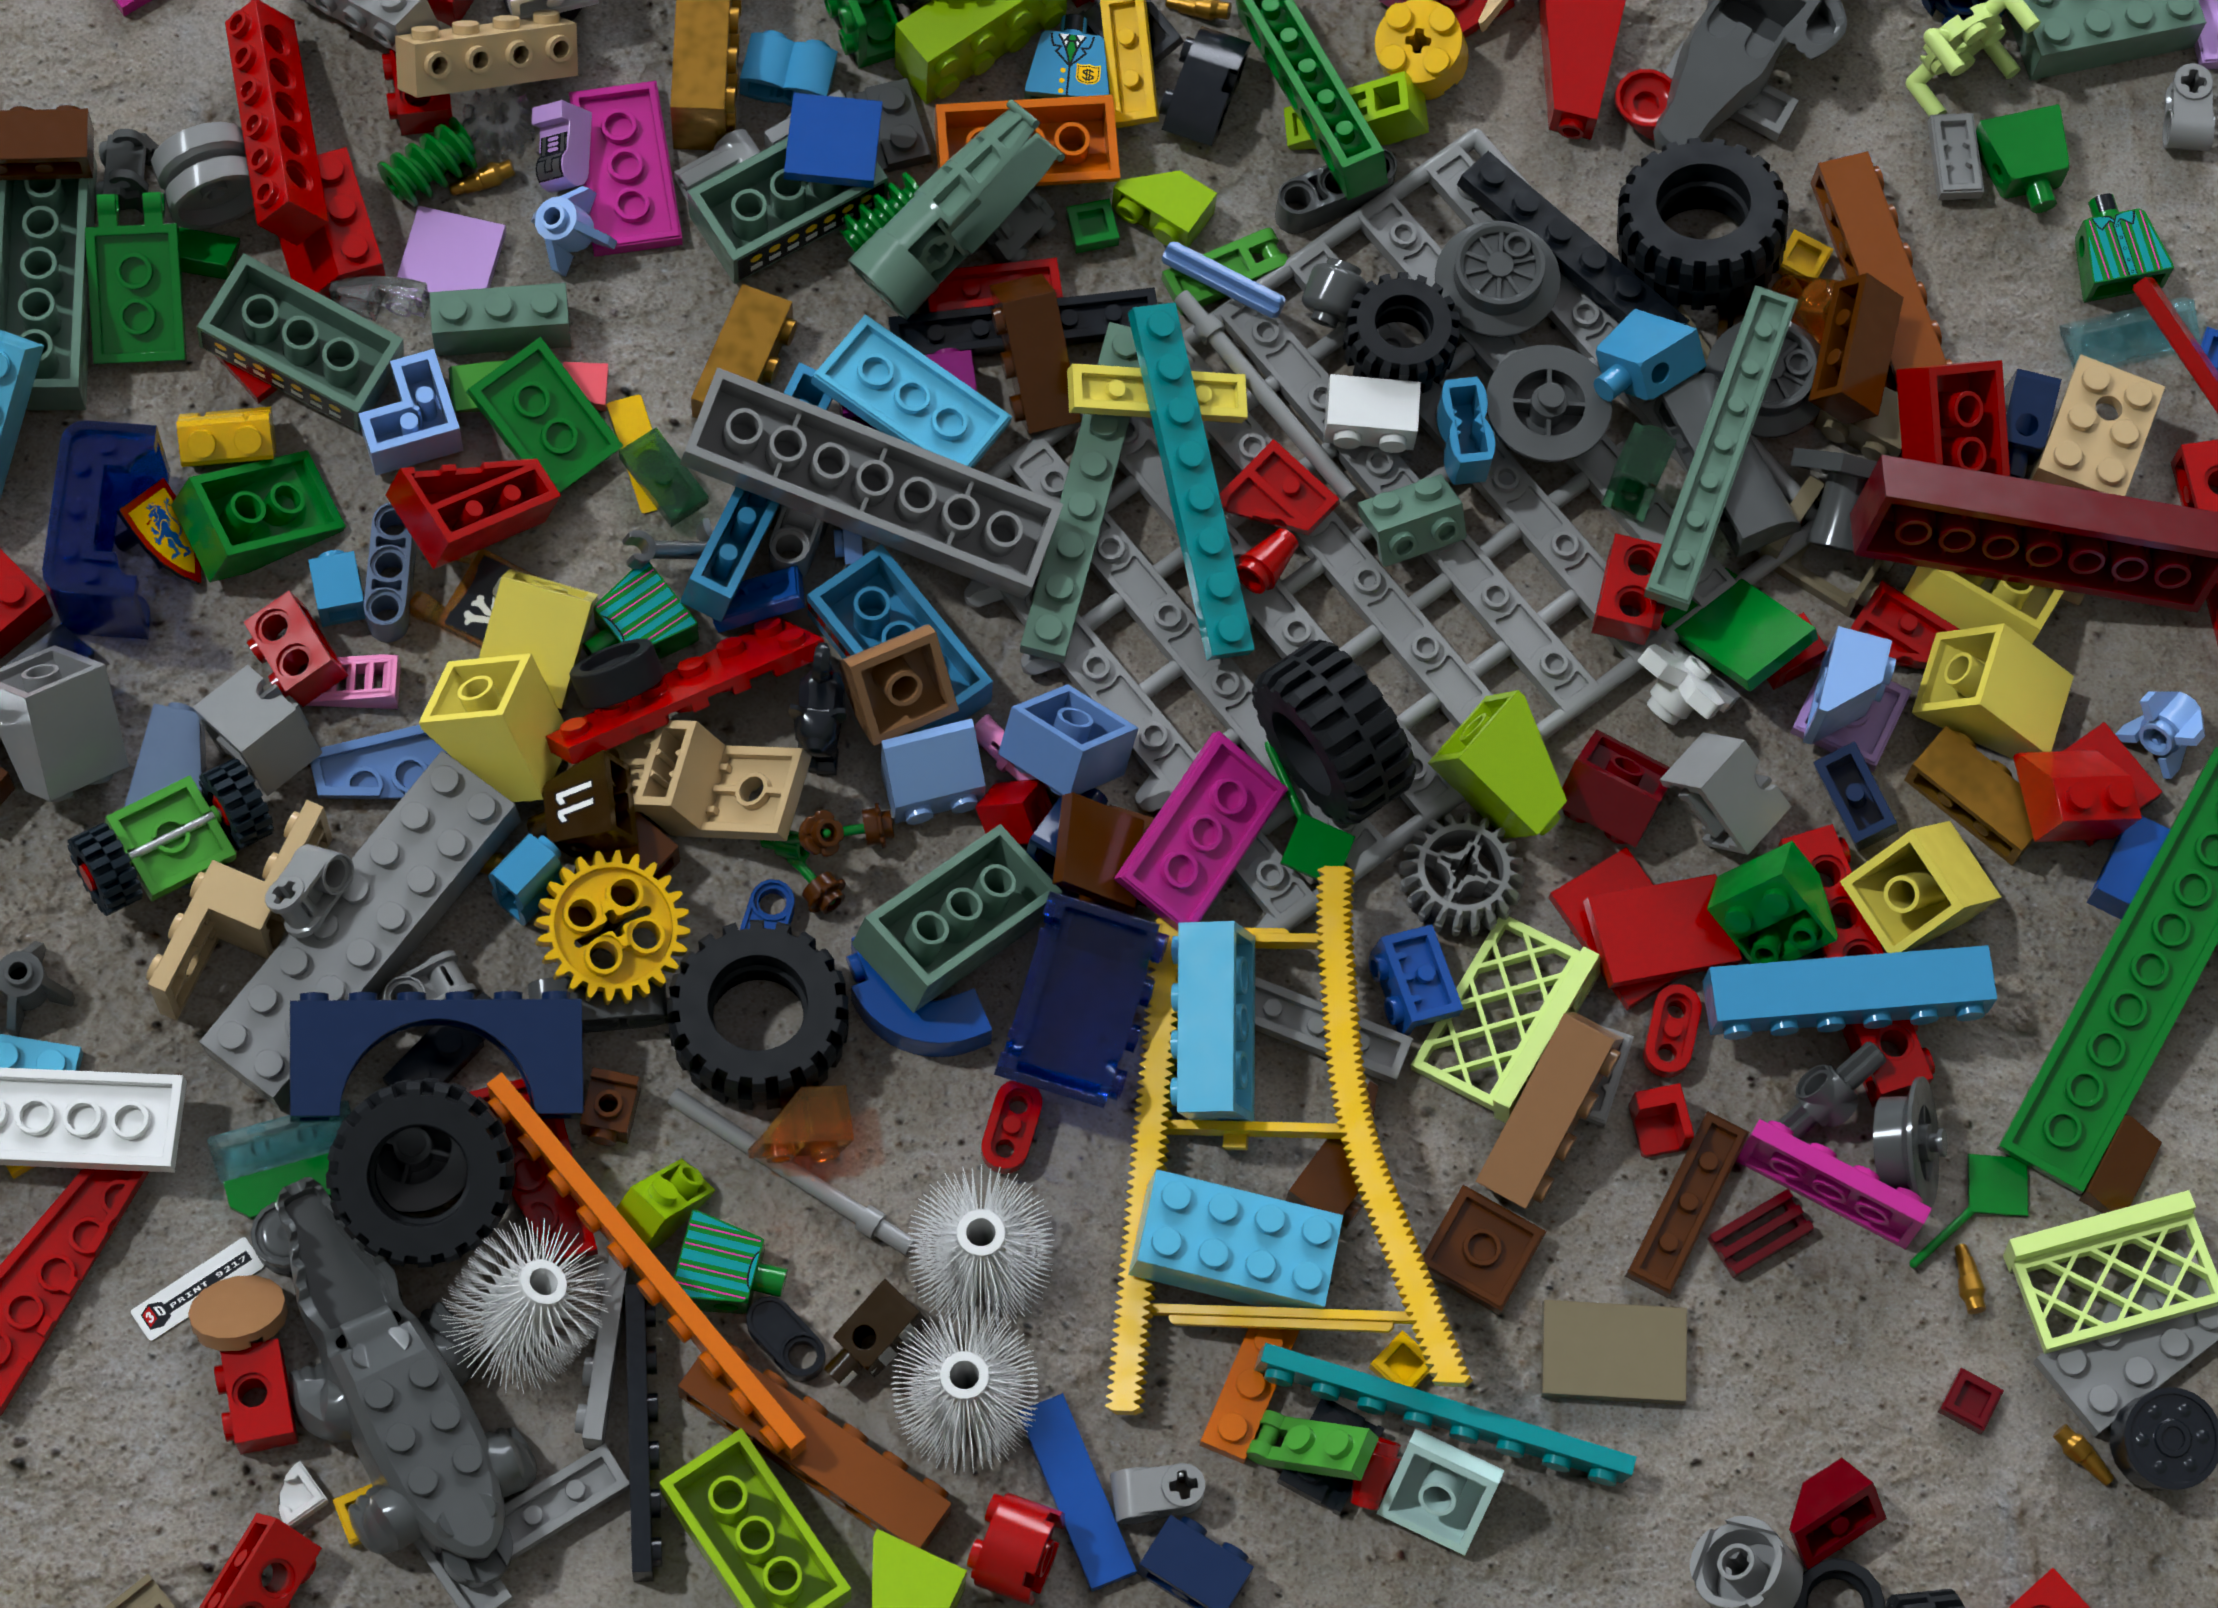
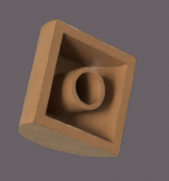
M928 624L840 660L841 677L848 699L861 728L873 746L880 744L882 740L900 736L959 711L937 633Z

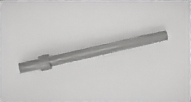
M1188 290L1180 293L1174 302L1195 326L1193 332L1204 345L1210 344L1235 374H1245L1246 387L1343 502L1352 498L1357 492L1356 487L1224 333L1225 326L1215 314H1208Z
M677 1088L672 1093L668 1101L670 1106L854 1222L857 1231L870 1239L876 1236L904 1255H907L912 1249L908 1245H913L915 1241L908 1239L915 1238L886 1221L887 1215L872 1205H869L867 1208L681 1089Z

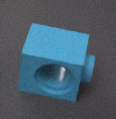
M330 550L320 554L318 558L308 559L322 627L366 619L364 596L354 551Z

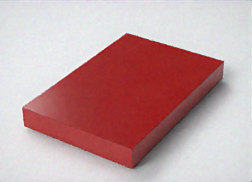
M1626 847L1552 891L1549 895V900L1581 946L1598 953L1583 901L1592 895L1653 884ZM1600 961L1601 974H1602V976L1604 977V979L1606 980L1605 974H1604V971H1603V968H1602V964H1601V961ZM1685 975L1611 989L1624 1008L1629 1010Z
M1716 874L1592 895L1583 901L1598 954H1600V961L1608 988L1708 971L1709 967L1738 965L1742 961L1739 948L1707 910L1717 879Z

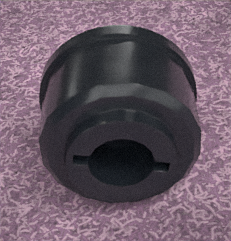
M2167 1387L2148 1392L2139 1398L2131 1400L2121 1408L2111 1425L2109 1446L2114 1463L2126 1479L2141 1488L2159 1491L2182 1490L2198 1485L2213 1472L2218 1464V1418L2205 1400L2188 1390Z

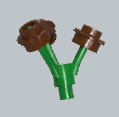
M875 803V808L862 810L863 823L842 826L841 822L835 821L834 815L829 811H816L814 816H808L802 822L799 832L790 830L787 841L760 840L763 848L774 850L777 856L786 857L787 862L807 880L809 884L803 890L802 896L808 902V910L811 913L822 911L823 914H828L844 901L845 895L842 893V890L845 888L846 883L843 879L837 880L830 871L816 876L807 866L806 859L810 853L813 855L821 854L823 857L832 856L839 850V842L844 837L859 834L866 835L868 847L881 845L882 849L886 848V839L895 838L890 810L881 811L880 804Z

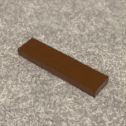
M1709 1111L1706 1112L1625 1277L1666 1298L1669 1297L1750 1133L1749 1131Z

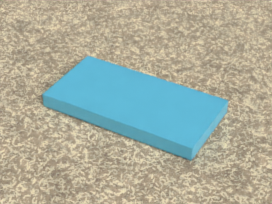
M866 314L812 375L811 379L812 385L878 431L971 468L975 467L1010 425L1012 419L1009 413Z

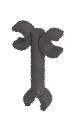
M703 518L696 526V536L699 541H655L647 532L642 530L629 532L622 540L623 545H634L639 548L641 553L633 554L626 561L627 566L632 569H640L651 559L699 560L713 532L709 518Z

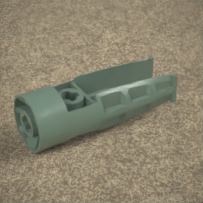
M1012 99L1006 104L1009 108L1006 112L986 126L915 191L914 197L848 259V263L862 280L888 306L906 320L939 288V284L969 254L976 252L1037 185L1054 161L1062 162L1065 159V155L1040 134L1035 133L1029 139L1040 122Z

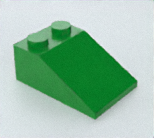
M308 450L189 477L171 504L209 583L255 571L343 532L346 528Z

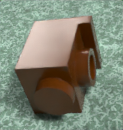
M592 1067L591 1080L580 1121L582 1135H587L589 1141L598 1145L615 1146L616 1142L628 1144L641 1093L639 1076ZM603 1101L618 1104L617 1108L612 1112L602 1111L600 1105Z

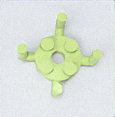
M1988 0L1986 3L1970 7L1974 15L1964 21L1959 15H1956L1942 27L1930 28L1925 31L1923 39L1926 44L1923 49L1928 55H1920L1922 64L1907 77L1905 85L1929 117L1930 115L1946 114L1947 110L1926 83L1935 75L1946 72L1951 76H1958L1964 73L1974 64L1975 58L1973 56L1981 49H1984L2006 79L2014 77L2021 70L1999 41L2006 33V29L2001 24L2002 19L1999 14L2007 8L2026 33L2034 31L2041 22L2024 0Z

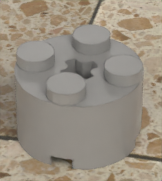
M1734 1516L1725 1520L1727 1524L1715 1531L1710 1528L1700 1537L1691 1555L1690 1573L1699 1594L1711 1608L1794 1607L1800 1596L1803 1584L1802 1563L1778 1534L1764 1521L1749 1516Z

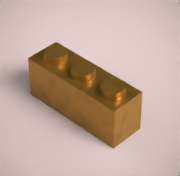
M745 284L741 285L692 394V417L698 418L717 367L764 386L765 383L773 384L781 364V359L777 358L782 345L789 346L798 325V321L793 319L792 301Z
M1945 726L1912 764L1904 781L2013 866L2034 841L2020 783L2013 779L2012 773L2005 765L1996 760L1991 761L1979 752L1974 742L1967 735L1961 732H1954L1948 726Z

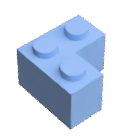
M431 349L390 361L394 384L400 402L358 413L363 437L375 475L464 451L460 427L435 350Z

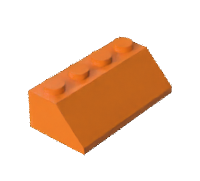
M1113 95L1014 100L1040 122L1029 139L1035 133H1038L1065 155V159L1062 162L1054 161L1036 186L1120 181ZM1009 100L936 104L934 125L938 169L980 131L1009 109L1006 106Z

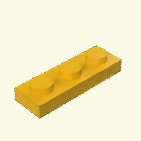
M1100 0L1110 95H1113L1116 128L1159 122L1146 0Z

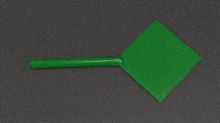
M1267 741L1264 744L1265 750L1280 782L1288 788L1286 795L1298 819L1280 864L1317 880L1320 877L1317 869L1324 866H1344L1356 836L1305 814L1289 777L1278 759V754Z
M1968 1154V1207L1910 1260V1267L1917 1268L1975 1213L2028 1217L2027 1165L2013 1157Z

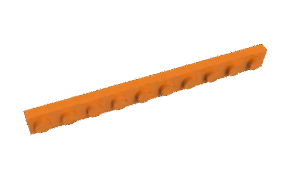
M501 1072L487 1083L491 1099L487 1102L490 1105L489 1109L497 1118H501L504 1125L510 1122L518 1131L520 1136L516 1141L531 1161L534 1162L538 1158L543 1161L550 1170L546 1177L558 1194L563 1198L570 1194L580 1208L576 1210V1213L587 1229L593 1234L600 1230L611 1244L606 1249L616 1264L622 1270L630 1266L641 1279L636 1285L646 1300L653 1307L661 1303L671 1315L667 1319V1323L675 1335L683 1343L691 1339L702 1353L697 1359L705 1371L714 1380L721 1376L730 1386L732 1391L728 1393V1396L739 1412L745 1417L752 1413L760 1422L763 1428L759 1430V1434L768 1447L775 1454L783 1450L791 1461L807 1449L806 1436L506 1076Z

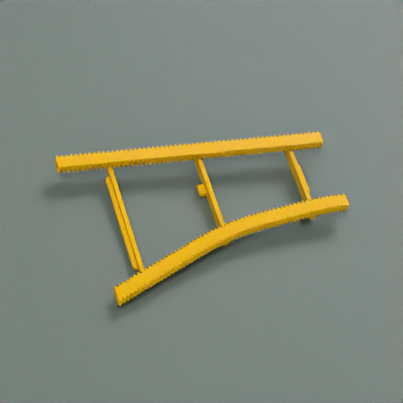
M1324 866L1317 869L1320 877L1317 878L1320 885L1316 886L1319 892L1316 895L1319 901L1316 903L1319 910L1316 912L1319 918L1316 921L1319 927L1316 929L1317 933H1289L1285 928H1245L1255 936V948L1318 949L1320 952L1318 958L1321 963L1318 966L1322 971L1319 973V976L1322 979L1320 985L1323 988L1320 993L1323 996L1321 1000L1324 1006L1322 1012L1325 1015L1322 1019L1326 1024L1323 1029L1327 1033L1324 1035L1327 1042L1324 1046L1328 1051L1325 1053L1328 1058L1326 1064L1330 1068L1327 1072L1331 1077L1328 1081L1332 1085L1330 1090L1334 1094L1331 1098L1335 1103L1333 1107L1337 1112L1335 1113L1336 1118L1339 1120L1337 1123L1168 1119V1117L1173 1116L1169 1108L1174 1107L1170 1101L1171 1079L1175 1077L1172 1072L1177 1071L1173 1064L1177 1062V1059L1172 1057L1170 1039L1172 1031L1178 1030V1011L1174 1012L1171 1005V987L1173 983H1178V964H1174L1172 960L1171 942L1173 936H1178V931L1154 913L1158 919L1153 921L1157 928L1152 930L1156 937L1151 939L1155 946L1151 947L1154 954L1150 956L1153 963L1149 965L1152 972L1148 974L1152 981L1147 983L1151 990L1146 992L1150 999L1145 1001L1149 1008L1144 1009L1148 1017L1143 1019L1147 1026L1143 1027L1146 1035L1142 1036L1145 1044L1141 1045L1144 1053L1140 1054L1143 1062L1139 1063L1143 1070L1138 1072L1142 1078L1137 1081L1141 1089L1136 1090L1140 1098L1135 1099L1139 1107L1134 1109L1138 1116L1134 1117L1138 1125L1133 1126L1137 1134L1132 1135L1136 1143L1131 1145L1135 1151L1130 1154L1134 1161L1129 1163L1133 1170L1128 1172L1132 1180L1127 1181L1131 1189L1126 1191L1131 1198L1125 1200L1130 1207L1124 1209L1129 1216L1124 1218L1128 1225L1123 1227L1127 1234L1122 1236L1126 1244L1122 1245L1121 1248L1126 1253L1120 1255L1122 1260L1125 1261L1119 1264L1123 1272L1118 1273L1123 1281L1117 1283L1122 1289L1116 1292L1121 1299L1115 1301L1120 1309L1114 1311L1119 1317L1113 1320L1118 1326L1112 1330L1117 1337L1111 1339L1117 1346L1111 1348L1115 1355L1110 1357L1114 1365L1110 1366L1109 1369L1114 1374L1108 1376L1112 1384L1108 1385L1107 1388L1112 1393L1106 1395L1111 1402L1105 1405L1115 1415H1137L1144 1412L1139 1405L1144 1403L1145 1400L1139 1395L1146 1393L1141 1386L1147 1383L1142 1376L1148 1374V1372L1142 1367L1149 1365L1144 1357L1150 1354L1144 1348L1150 1346L1146 1339L1151 1337L1147 1329L1151 1328L1152 1325L1147 1320L1153 1318V1316H1168L1169 1321L1175 1326L1389 1333L1394 1329V1324L1414 1325L1412 1330L1417 1334L1415 1336L1416 1340L1421 1342L1418 1346L1421 1351H1424L1422 1356L1427 1360L1425 1364L1430 1368L1429 1373L1432 1377H1435L1432 1380L1435 1386L1468 1387L1473 1381L1470 1375H1467L1469 1370L1464 1366L1466 1362L1461 1357L1462 1352L1460 1349H1456L1459 1344L1456 1340H1453L1455 1335L1450 1331L1452 1327L1447 1322L1449 1320L1446 1314H1443L1445 1309L1440 1305L1442 1301L1437 1296V1290L1433 1288L1434 1282L1432 1279H1429L1431 1274L1426 1270L1428 1266L1425 1262H1422L1424 1257L1419 1253L1421 1249L1416 1244L1418 1242L1415 1236H1412L1414 1231L1409 1227L1411 1223L1406 1219L1407 1214L1403 1210V1204L1399 1202L1401 1198L1396 1193L1398 1190L1395 1185H1392L1394 1180L1390 1176L1388 1164L1384 1161L1386 1158L1382 1153V1147L1379 1145L1381 1142L1377 1137L1379 1134L1375 1129L1376 1125L1371 1113L1373 1110L1369 1105L1371 1101L1367 1097L1369 1095L1366 1089L1368 1085L1365 1082L1367 1078L1363 1073L1365 1068L1362 1065L1364 1060L1361 1057L1363 1052L1360 1048L1363 1045L1359 1040L1362 1036L1358 1031L1361 1029L1358 1023L1360 1017L1357 1014L1360 1011L1357 1006L1359 1000L1356 997L1358 991L1355 987L1358 983L1354 978L1357 974L1353 969L1356 967L1353 961L1356 957L1352 951L1355 947L1352 944L1354 938L1351 935L1354 933L1351 927L1354 925L1351 919L1354 917L1351 912L1354 909L1351 903L1354 899L1351 894L1354 893L1352 885L1355 883L1352 877L1355 874L1352 869L1346 866ZM1166 1136H1223L1222 1147L1224 1150H1248L1249 1137L1341 1139L1345 1146L1343 1149L1348 1154L1346 1158L1350 1163L1349 1167L1353 1171L1351 1174L1356 1180L1355 1184L1359 1188V1194L1363 1196L1361 1200L1365 1205V1210L1369 1213L1368 1218L1372 1222L1371 1226L1376 1230L1374 1234L1379 1239V1245L1383 1247L1381 1251L1386 1256L1384 1259L1387 1264H1390L1388 1269L1393 1273L1391 1277L1396 1282L1394 1284L1397 1290H1400L1398 1295L1403 1299L1401 1303L1406 1308L1405 1311L1150 1303V1301L1155 1299L1150 1293L1156 1290L1153 1284H1151L1155 1281L1131 1276L1128 1273L1147 1185L1156 1169L1167 1171L1163 1163L1168 1161L1164 1154L1169 1152L1165 1145L1170 1143Z

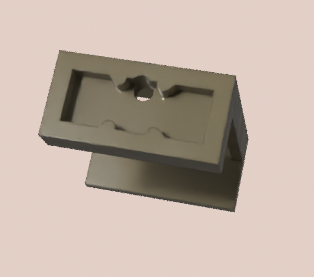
M1811 474L1790 504L1801 527L1807 523L1805 517L1814 503L1819 507L1822 498L1821 493L1825 487L1824 482ZM1793 534L1763 546L1757 560L1763 555H1770L1777 559ZM1811 544L1806 545L1773 571L1847 617H1850L1858 604L1863 607L1867 605L1879 587V584L1874 582V579L1880 570L1889 573L1896 562L1874 559V564L1858 588L1852 593L1840 590L1802 565L1801 558Z

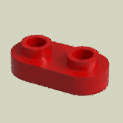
M1673 984L1665 987L1659 992L1653 1004L1643 1048V1060L1646 1067L1653 1074L1660 1077L1671 1078L1681 1074L1686 1069L1692 1056L1702 1005L1697 993L1688 986ZM1671 1006L1679 1007L1683 1012V1017H1672L1668 1013V1008ZM1662 1049L1671 1051L1674 1060H1662L1658 1055V1051Z
M1022 1079L1008 1081L1000 1087L996 1094L981 1144L982 1159L986 1166L994 1172L998 1173L999 1171L1001 1174L1013 1173L1019 1170L1028 1158L1042 1111L1041 1093L1029 1081ZM1015 1101H1020L1026 1105L1027 1110L1021 1114H1016L1010 1110L1009 1106ZM1000 1145H1008L1014 1152L1011 1156L1004 1158L997 1154L996 1149Z

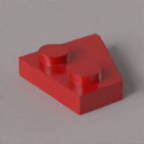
M1274 439L1219 493L1224 512L1307 536L1340 504V499Z
M1883 581L1880 582L1879 587L1850 627V629L1892 640L1889 657L1896 658L1895 665L1920 669L1926 668L1936 633L1959 630L1956 626Z

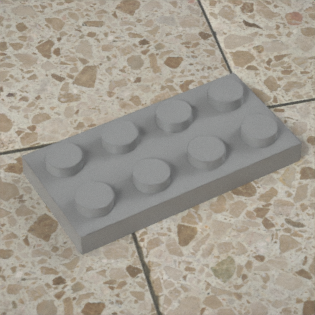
M2180 1248L2174 1251V1253L2187 1259V1256ZM2164 1259L2146 1274L2173 1287L2182 1268ZM2186 1271L2178 1290L2194 1298L2211 1294L2205 1279ZM2136 1281L2119 1295L2128 1299ZM2141 1283L2132 1302L2152 1311L2162 1308L2168 1296ZM2172 1298L2169 1306L2181 1302ZM2108 1302L2091 1316L2104 1323H2109L2118 1319L2123 1308ZM2218 1306L2047 1354L2042 1353L2033 1363L2092 1435L2096 1437L2114 1422L2119 1410L2131 1400L2156 1390L2218 1342ZM2127 1311L2124 1318L2134 1316L2135 1314ZM2082 1323L2079 1331L2091 1327Z

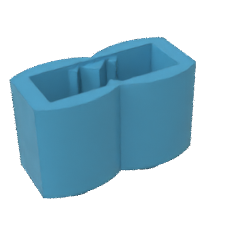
M774 30L753 32L750 36L740 76L739 93L752 99L772 103L783 102L789 106H792L793 92L829 96L837 68L838 51L830 48L827 43L820 40L811 39L806 42H794L787 39L784 34Z
M1477 376L1445 380L1437 408V427L1441 437L1446 442L1444 466L1449 479L1454 485L1486 482L1495 453L1494 433L1490 424L1485 419L1488 408L1487 394Z
M528 834L488 875L494 887L492 889V896L496 903L523 926L539 912L538 904L540 900L546 898L549 894L546 890L549 882L552 881L564 885L559 876V872L563 867L558 858L562 854L554 843L543 835L537 839L532 834Z

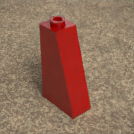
M1538 0L1549 130L1559 132L1562 136L1570 139H1592L1626 0Z

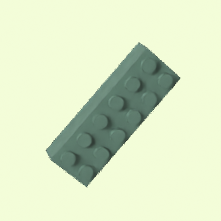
M95 156L93 178L0 180V330L44 345L26 410H86L90 302L85 227H95V188L97 184Z

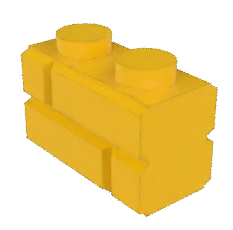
M271 406L206 412L205 416H201L200 413L180 414L176 421L181 467L269 460L275 457L276 440Z

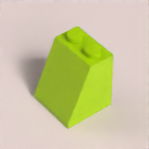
M1519 690L1486 696L1428 762L1483 818H1488L1489 824L1495 830L1503 827L1505 839L1536 836L1538 834L1541 836L1545 835L1558 823L1561 816L1557 812L1567 802L1527 700Z
M876 1530L873 1536L872 1608H957L965 1591L966 1569L882 1530Z

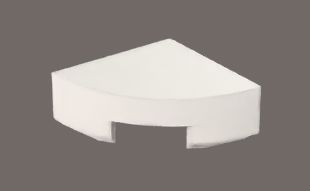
M301 1461L297 1462L286 1474L279 1496L281 1519L292 1528L329 1503Z

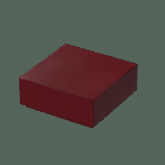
M1961 1367L1938 1413L1981 1435L2004 1390Z

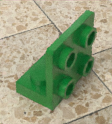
M824 0L829 17L831 19L837 17L842 28L838 30L842 49L845 55H853L858 69L895 57V24L898 23V20L889 0Z

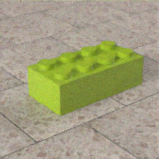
M932 0L895 24V68L904 78L908 79L909 85L926 105L938 97L940 99L946 98L959 87L962 81L971 75L978 76L989 70L1000 56L1008 51L1014 53L1023 48L1030 37L1043 28L1049 30L1057 26L1061 22V18L1066 14L1067 0Z
M742 1428L659 1482L662 1497L737 1608H841L851 1601V1587Z

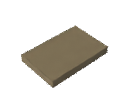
M1561 1300L1543 1301L1541 1397L1673 1405L1685 1404L1687 1308Z

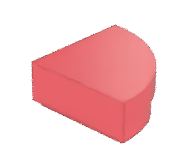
M563 362V367L594 408L599 411H606L608 364Z

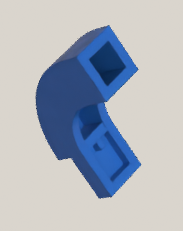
M855 937L851 938L852 954L846 956V960L854 981L857 983L863 980V982L851 986V1001L863 1022L877 1036L903 1051L927 1057L962 1055L991 1044L992 1028L975 988L943 1000L930 1001L913 1013L854 948L852 942Z

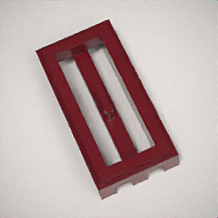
M1789 1188L1713 1232L1707 1238L1733 1279L1813 1231L1814 1226L1810 1220L1806 1221L1802 1215L1804 1211L1799 1204L1796 1205L1792 1200L1793 1194ZM1781 1206L1786 1210L1783 1214L1729 1246L1725 1247L1722 1241ZM1793 1221L1796 1225L1795 1229L1736 1263L1733 1259V1255L1785 1224Z

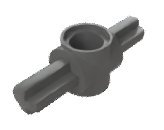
M1869 1041L1861 1046L1837 1069L1831 1064L1829 1066L1817 1065L1811 1068L1802 1076L1796 1086L1795 1097L1799 1103L1778 1122L1789 1127L1794 1132V1137L1798 1139L1803 1137L1817 1123L1822 1127L1826 1125L1828 1127H1836L1843 1124L1857 1109L1859 1094L1855 1089L1886 1062L1885 1055L1874 1043Z

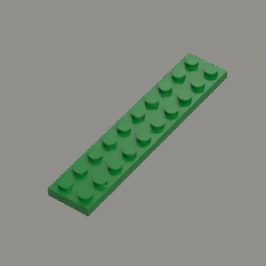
M2215 747L1997 1146L1998 1150L2079 1195L2084 1192L2218 943V747Z

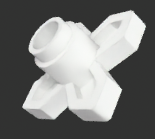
M1665 640L1661 646L1656 644L1650 645L1637 660L1659 679L1650 690L1652 696L1647 701L1648 707L1659 718L1671 725H1676L1680 719H1687L1694 709L1704 718L1710 719L1719 710L1723 713L1730 710L1740 697L1738 692L1721 678L1711 674L1710 668L1705 663L1694 657L1678 642L1672 643Z

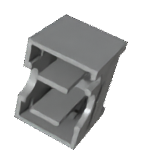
M247 664L194 705L193 709L219 752L223 755L230 754L233 758L240 760L241 765L244 764L247 768L248 774L252 775V777L255 776L262 792L269 796L320 756L322 751L307 727L309 722L300 706L296 702L291 704L283 696L276 684L264 691L263 687L266 685L264 678Z
M1702 732L1659 779L1664 787H1679L1681 792L1678 794V797L1689 804L1704 825L1701 829L1706 835L1702 838V841L1706 846L1746 855L1757 846L1792 807L1777 785L1771 784L1767 787L1772 782L1770 777L1755 774L1756 767L1760 761L1743 739Z

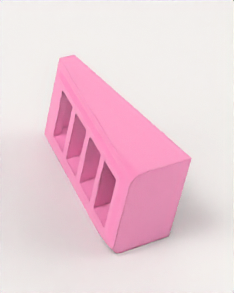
M379 654L338 657L349 675L346 679V690L337 691V683L328 692H324L306 705L398 709L401 673L399 655ZM357 674H365L364 689L355 690ZM375 675H383L382 688H374Z

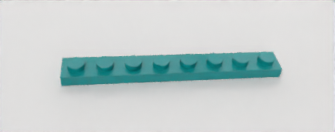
M1176 303L1133 307L1128 312L1129 322L1206 660L1249 655L1255 650Z
M1265 1343L1259 1351L1254 1368L1255 1371L1264 1373V1379L1272 1384L1291 1387L1294 1382L1310 1387V1393L1318 1398L1338 1401L1339 1397L1356 1401V1407L1361 1411L1374 1415H1384L1385 1411L1404 1416L1403 1422L1415 1428L1429 1430L1434 1425L1450 1430L1449 1436L1461 1442L1476 1444L1479 1439L1496 1444L1495 1450L1506 1456L1523 1458L1524 1453L1542 1459L1541 1464L1552 1470L1569 1472L1570 1468L1584 1471L1589 1473L1588 1479L1590 1481L1605 1486H1616L1617 1482L1623 1483L1631 1477L1637 1459L1636 1456L1268 1343Z

